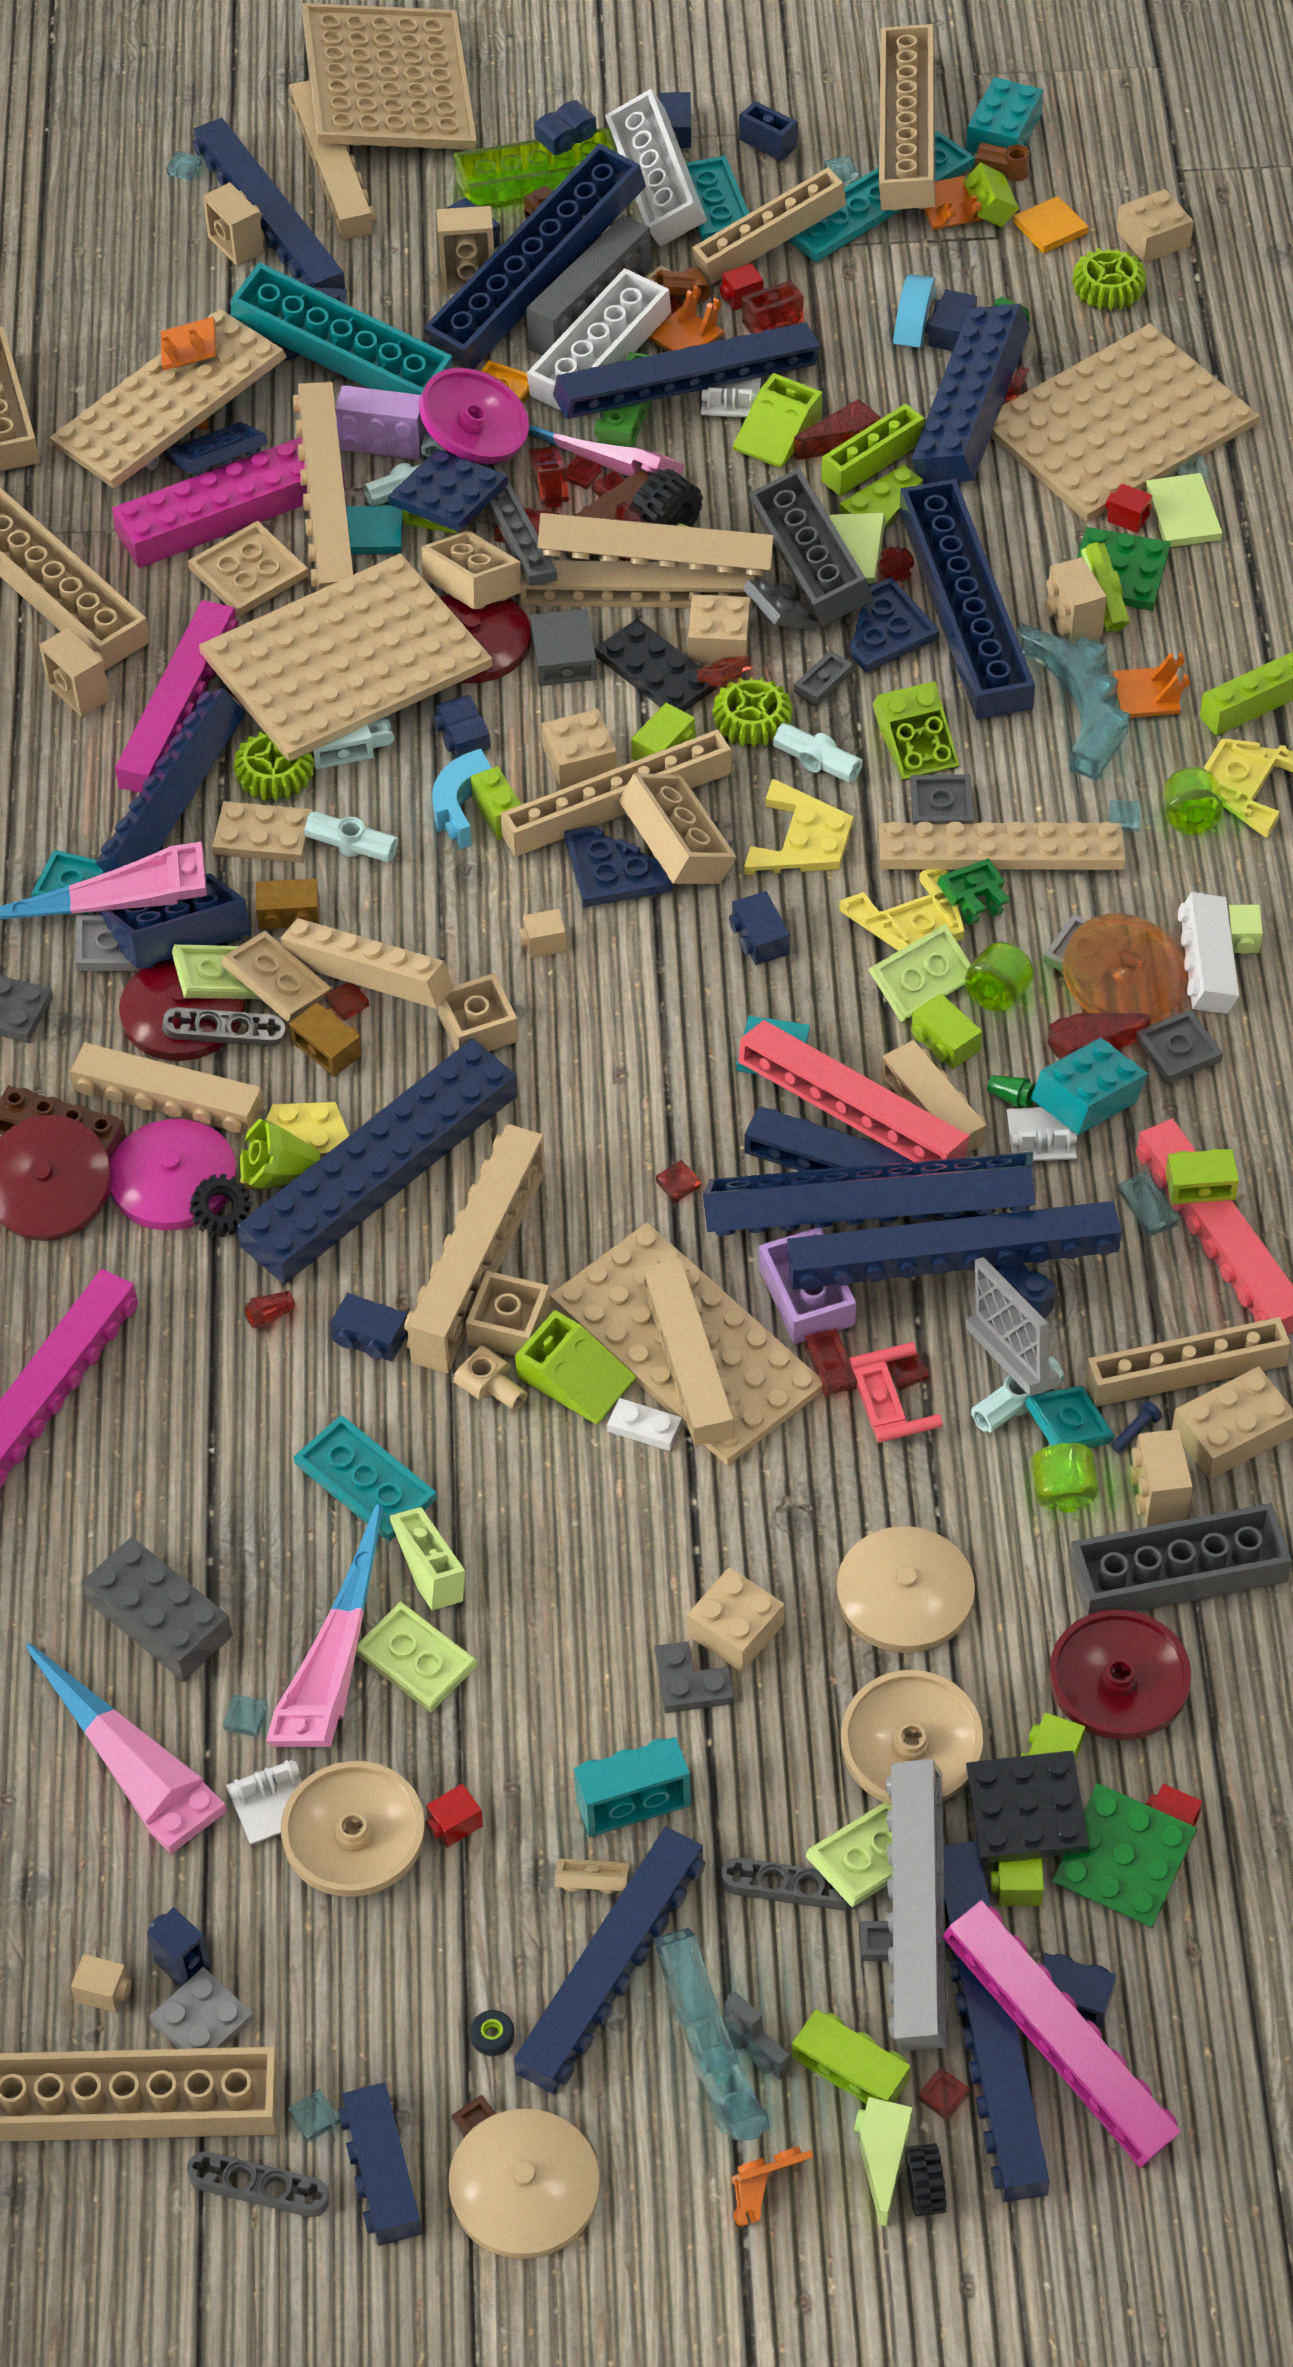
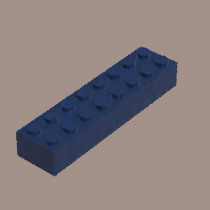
M1021 303L969 309L911 458L918 476L923 479V484L956 479L957 482L974 481L1030 332V326Z

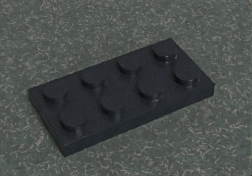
M638 618L595 647V655L599 660L660 708L665 703H668L685 712L718 688L717 679Z

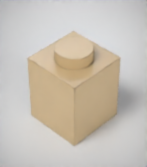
M559 909L523 915L524 928L519 929V937L522 947H528L530 958L567 951L566 931Z
M83 1954L72 1981L71 1990L75 2002L117 2013L120 2002L126 2001L129 1996L131 1980L128 1978L125 1964Z

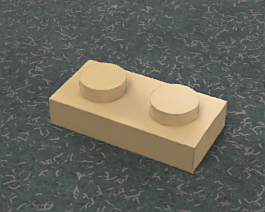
M558 1859L554 1887H561L571 1892H578L583 1889H596L607 1894L623 1891L628 1884L630 1863Z

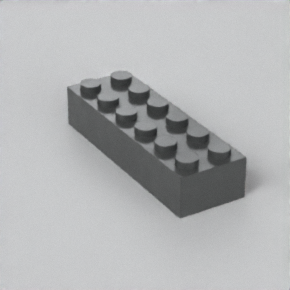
M622 215L526 308L529 350L543 356L624 268L642 277L650 272L652 262L649 226Z
M800 468L748 493L757 517L767 534L774 535V546L822 627L874 601L864 574Z
M1269 1503L1072 1541L1069 1564L1085 1615L1087 1616L1095 1612L1115 1609L1137 1612L1288 1582L1292 1560L1273 1505Z

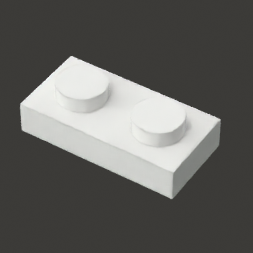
M619 1398L608 1421L607 1432L670 1451L682 1426V1417Z

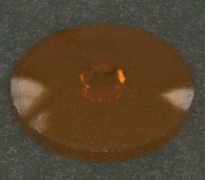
M1110 913L1096 916L1086 921L1072 935L1063 956L1064 978L1074 998L1089 1013L1114 1025L1142 1027L1154 1024L1173 1011L1185 990L1187 973L1184 969L1183 956L1175 942L1155 924L1134 915Z

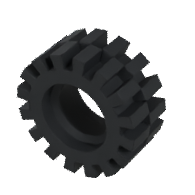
M214 1174L208 1180L206 1178L202 1180L190 1201V1215L194 1214L192 1221L194 1224L199 1222V1230L204 1232L207 1229L210 1231L208 1235L213 1237L215 1233H219V1237H225L228 1232L230 1235L234 1234L238 1229L237 1225L247 1218L251 1208V1202H248L250 1198L249 1191L244 1192L246 1186L243 1183L240 1185L236 1184L237 1178L233 1176L231 1180L226 1179L227 1174H221L219 1178H216V1174ZM215 1195L227 1197L232 1203V1212L226 1216L213 1214L208 1206L209 1199Z
M937 2143L906 2147V2173L914 2215L917 2217L946 2213L945 2180L943 2178V2167Z

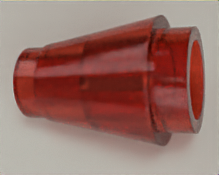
M289 1291L250 1298L249 1303L244 1304V1313L250 1326L262 1329L290 1310L295 1309V1301Z

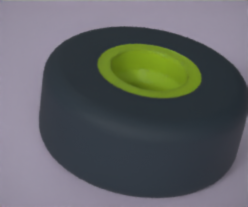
M487 2010L475 2017L470 2027L471 2042L474 2048L481 2054L487 2056L503 2054L512 2046L515 2032L512 2020L505 2013L498 2010ZM490 2028H495L499 2033L497 2036L489 2037L486 2035V2032Z

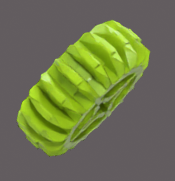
M1109 247L1103 251L1097 248L1095 253L1088 251L1086 256L1080 257L1074 267L1072 284L1075 295L1080 296L1081 302H1088L1089 307L1096 305L1099 311L1102 308H1108L1111 312L1112 308L1122 310L1124 305L1131 307L1133 302L1139 301L1145 290L1147 275L1143 263L1138 261V256H1131L1130 251L1123 253L1120 251V248L1116 251L1110 250Z
M750 676L749 680L745 681L739 677L736 684L729 681L726 688H720V692L715 696L714 708L712 709L716 730H720L723 738L729 737L731 744L739 741L741 747L745 744H751L753 748L758 743L766 747L768 740L773 741L777 729L782 723L786 725L791 724V716L793 714L789 694L785 693L783 686L776 687L774 680L767 683L764 677L754 680L752 676Z
M260 731L258 737L249 736L247 743L240 744L239 750L235 751L233 764L236 781L242 787L244 793L250 792L253 799L261 796L264 802L268 798H274L276 803L279 797L284 796L289 800L291 793L299 795L301 788H307L309 780H312L313 767L315 766L312 751L289 762L267 734H263Z

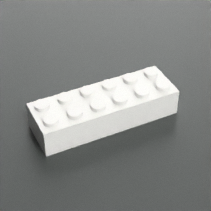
M652 89L606 114L605 117L619 154L641 166L646 187L635 199L645 225L650 227V234L661 247L706 222L707 218L665 107Z
M624 268L527 372L530 396L561 411L553 397L557 375L625 361L628 353H635L671 314L669 289Z

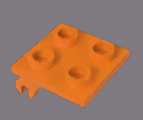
M964 176L935 181V207L923 209L932 230L982 220L977 214L981 210V203L977 202V195L969 196L963 182L965 180Z
M694 285L693 292L687 291L683 306L664 320L648 339L667 351L717 341L724 335V330L716 326L721 301L714 298V304L709 302L704 317L701 319L696 316L697 299L700 296L701 289Z
M214 317L161 331V364L163 371L179 368L196 361H204L216 356Z
M1182 652L1178 653V658L1175 660L1173 653L1168 654L1159 667L1112 672L1122 719L1181 714L1179 700L1183 690L1190 685V679L1187 674H1184L1182 681H1179L1178 675H1176L1178 668L1185 662Z
M797 2146L773 2155L775 2162L765 2164L764 2158H760L737 2167L739 2174L731 2177L732 2184L735 2185L737 2208L733 2213L735 2223L740 2227L748 2225L746 2213L751 2223L758 2222L761 2217V2205L768 2174L813 2158L811 2150L801 2153L800 2147Z

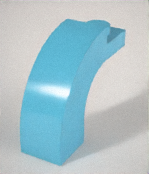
M915 274L907 275L900 297L893 344L913 347L923 346L930 304L936 298L937 287H935L936 277Z
M481 748L466 753L450 762L440 772L433 786L432 801L437 831L446 830L451 840L455 839L460 849L472 846L470 824L461 810L462 804L472 797L470 776L491 768Z

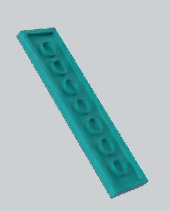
M937 131L935 133V181L955 178L974 166V156L941 132ZM879 167L844 188L846 206L787 241L812 260L818 262L903 210H881Z

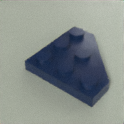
M890 577L869 587L874 601L864 605L860 611L856 632L850 645V656L867 673L938 640L940 630L893 577Z
M595 826L564 831V840L583 907L673 891V883L668 878L659 861L655 857L652 858L641 853L639 847L620 838L616 841L605 836L604 831Z

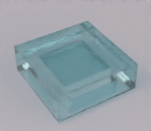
M177 151L166 167L167 175L192 181L202 165V159L200 156Z
M850 155L824 161V169L829 167L842 182L858 179V171Z
M1201 454L1187 459L1185 465L1180 463L1177 466L1179 476L1201 473L1203 479H1207L1210 475Z
M1110 800L1109 822L1121 823L1122 831H1140V801Z
M233 1694L223 1722L224 1730L258 1737L268 1709L267 1701Z
M320 2089L288 2108L289 2115L308 2143L340 2123L338 2115Z

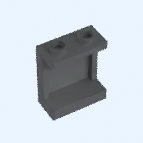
M588 609L530 615L531 637L535 650L539 686L597 680L596 655Z

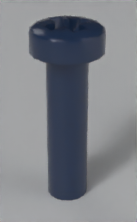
M1145 1401L1140 1406L1141 1413L1111 1443V1447L1115 1452L1120 1454L1150 1422L1157 1423L1162 1418V1413L1155 1404Z

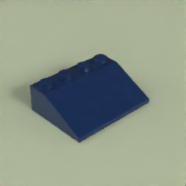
M208 873L205 874L207 896L178 900V904L104 910L99 911V913L103 916L105 924L112 932L126 959L137 968L148 969L154 967L157 962L167 959L174 960L172 955L174 944L215 945L222 942L231 943L239 941L242 938L241 936L251 934L246 900L213 874Z

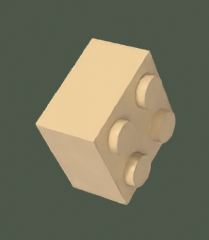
M228 183L203 195L208 237L236 266L264 253L263 241L265 237L261 230L260 222L262 214L256 205H252L247 200L241 190L238 191L231 183Z
M1163 189L1120 205L1116 231L1144 263L1191 246L1194 221L1170 193Z
M1083 557L1050 566L1049 579L1046 581L1048 597L1044 604L1048 616L1054 618L1060 636L1066 638L1070 647L1103 637L1107 596Z
M692 595L688 629V658L693 662L746 664L750 628V597Z
M66 628L39 644L47 685L79 716L83 717L110 701L108 691L110 683L104 669L106 662L98 651L94 652L88 646L86 640L81 635L77 636L70 628Z
M599 709L541 723L543 749L560 789L617 768V751Z
M495 973L454 986V989L438 1007V1016L455 1051L472 1038L487 1051L519 1042L517 1017Z
M486 1270L466 1321L468 1345L477 1348L484 1345L491 1351L515 1357L516 1353L548 1316L551 1308L549 1285Z
M1179 1429L1138 1434L1137 1446L1132 1448L1131 1451L1133 1466H1129L1130 1483L1132 1486H1137L1139 1493L1135 1497L1138 1515H1144L1146 1527L1187 1519L1192 1482Z
M729 1567L687 1614V1636L743 1672L784 1625L785 1604Z

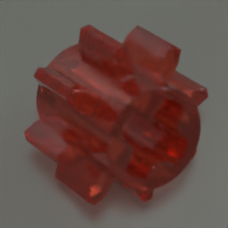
M890 546L881 552L883 559L879 560L878 567L885 579L893 577L895 581L899 580L902 582L912 576L909 569L914 566V558L908 549Z

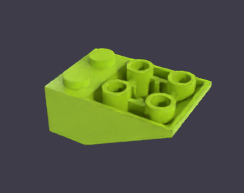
M773 373L759 390L733 443L732 450L782 469L822 417V391Z
M935 681L877 696L872 705L879 729L902 780L910 779V775H926L960 766Z
M556 1310L548 1316L515 1355L517 1378L596 1425L601 1422L617 1403L618 1399L622 1397L636 1380V1376L582 1325Z

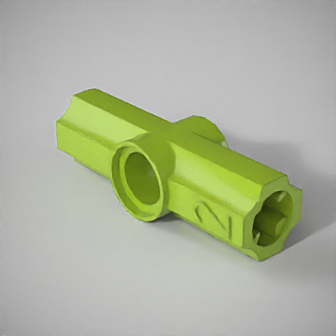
M1096 542L1089 544L1081 550V556L1107 596L1104 617L1105 631L1116 632L1123 630V628L1130 625V620L1123 602V591L1116 570L1113 571L1105 543Z

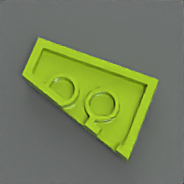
M903 464L841 502L839 511L842 514L884 513L886 519L885 530L887 526L890 527L893 524L895 516L900 511L901 488L922 485L923 479Z

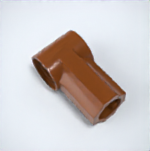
M986 143L979 145L975 159L976 165L981 162L997 171L1005 172L1006 177L1012 181H1021L1028 177L1029 150L1026 146L1016 144L1004 148Z
M697 267L688 268L683 272L657 271L654 278L655 283L669 289L670 296L686 297L688 290L693 292L694 285L701 289L697 304L705 302L711 295V288L703 272Z

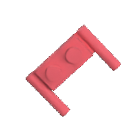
M914 1342L849 1358L850 1367L854 1372L855 1383L878 1443L943 1427L940 1414L909 1422L906 1421L887 1364L885 1363L916 1355L917 1351Z

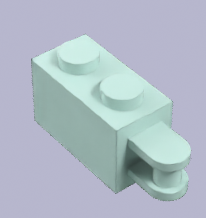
M382 718L313 750L312 757L314 758L315 769L374 758L373 748L387 746L394 741V734L392 731H389L391 729L390 721Z

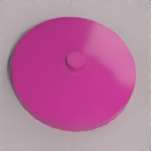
M469 368L443 370L435 374L427 382L420 396L419 413L426 430L441 447L459 458L480 464L501 463L515 456L528 436V415L518 396L503 382L482 371Z
M186 1119L157 1121L137 1129L118 1145L110 1160L112 1169L110 1193L115 1205L133 1222L157 1230H179L198 1225L199 1222L194 1224L192 1221L194 1214L190 1215L189 1209L191 1207V1198L201 1181L205 1178L208 1180L214 1174H216V1178H219L221 1174H227L226 1179L231 1180L232 1176L237 1178L235 1156L226 1139L213 1128L200 1122ZM223 1195L212 1196L208 1201L209 1209L216 1215L227 1204L229 1199Z

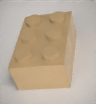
M491 206L436 209L442 294L457 293L494 254Z
M469 530L422 546L423 578L472 609H482L488 604L504 601L510 596L521 593L520 561Z
M1258 1366L1176 1408L1172 1430L1179 1429L1182 1445L1207 1478L1211 1480L1292 1438L1293 1408Z

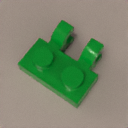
M989 858L941 875L937 881L938 886L951 905L956 906L960 904L962 906V916L968 926L977 923L980 920L977 914L983 913L986 909L983 903L977 899L978 897L983 895L986 897V906L992 917L1002 914L1004 911L1002 905L1010 901L1008 895L1001 890L1005 881Z

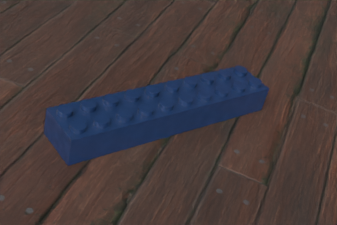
M599 143L423 327L429 345L452 355V361L462 367L474 369L527 313L526 308L589 248L646 187L641 166Z
M950 479L901 488L900 516L976 720L1033 709L1035 683L957 480Z
M473 1038L470 1039L237 1225L240 1247L285 1285L517 1097V1075Z
M1033 1152L715 1178L709 1179L703 1193L707 1232H716L718 1236L734 1234L735 1230L748 1229L749 1233H761L767 1231L768 1227L781 1226V1230H795L800 1228L801 1224H813V1227L823 1228L832 1226L833 1222L846 1221L847 1225H858L865 1223V1219L878 1218L879 1222H893L898 1220V1216L911 1215V1219L921 1220L930 1218L931 1214L944 1213L946 1217H956L963 1215V1211L977 1210L978 1214H991L997 1211L996 1208L1010 1207V1211L1014 1212L1025 1211L1029 1209V1206L1035 1205L1037 1186Z

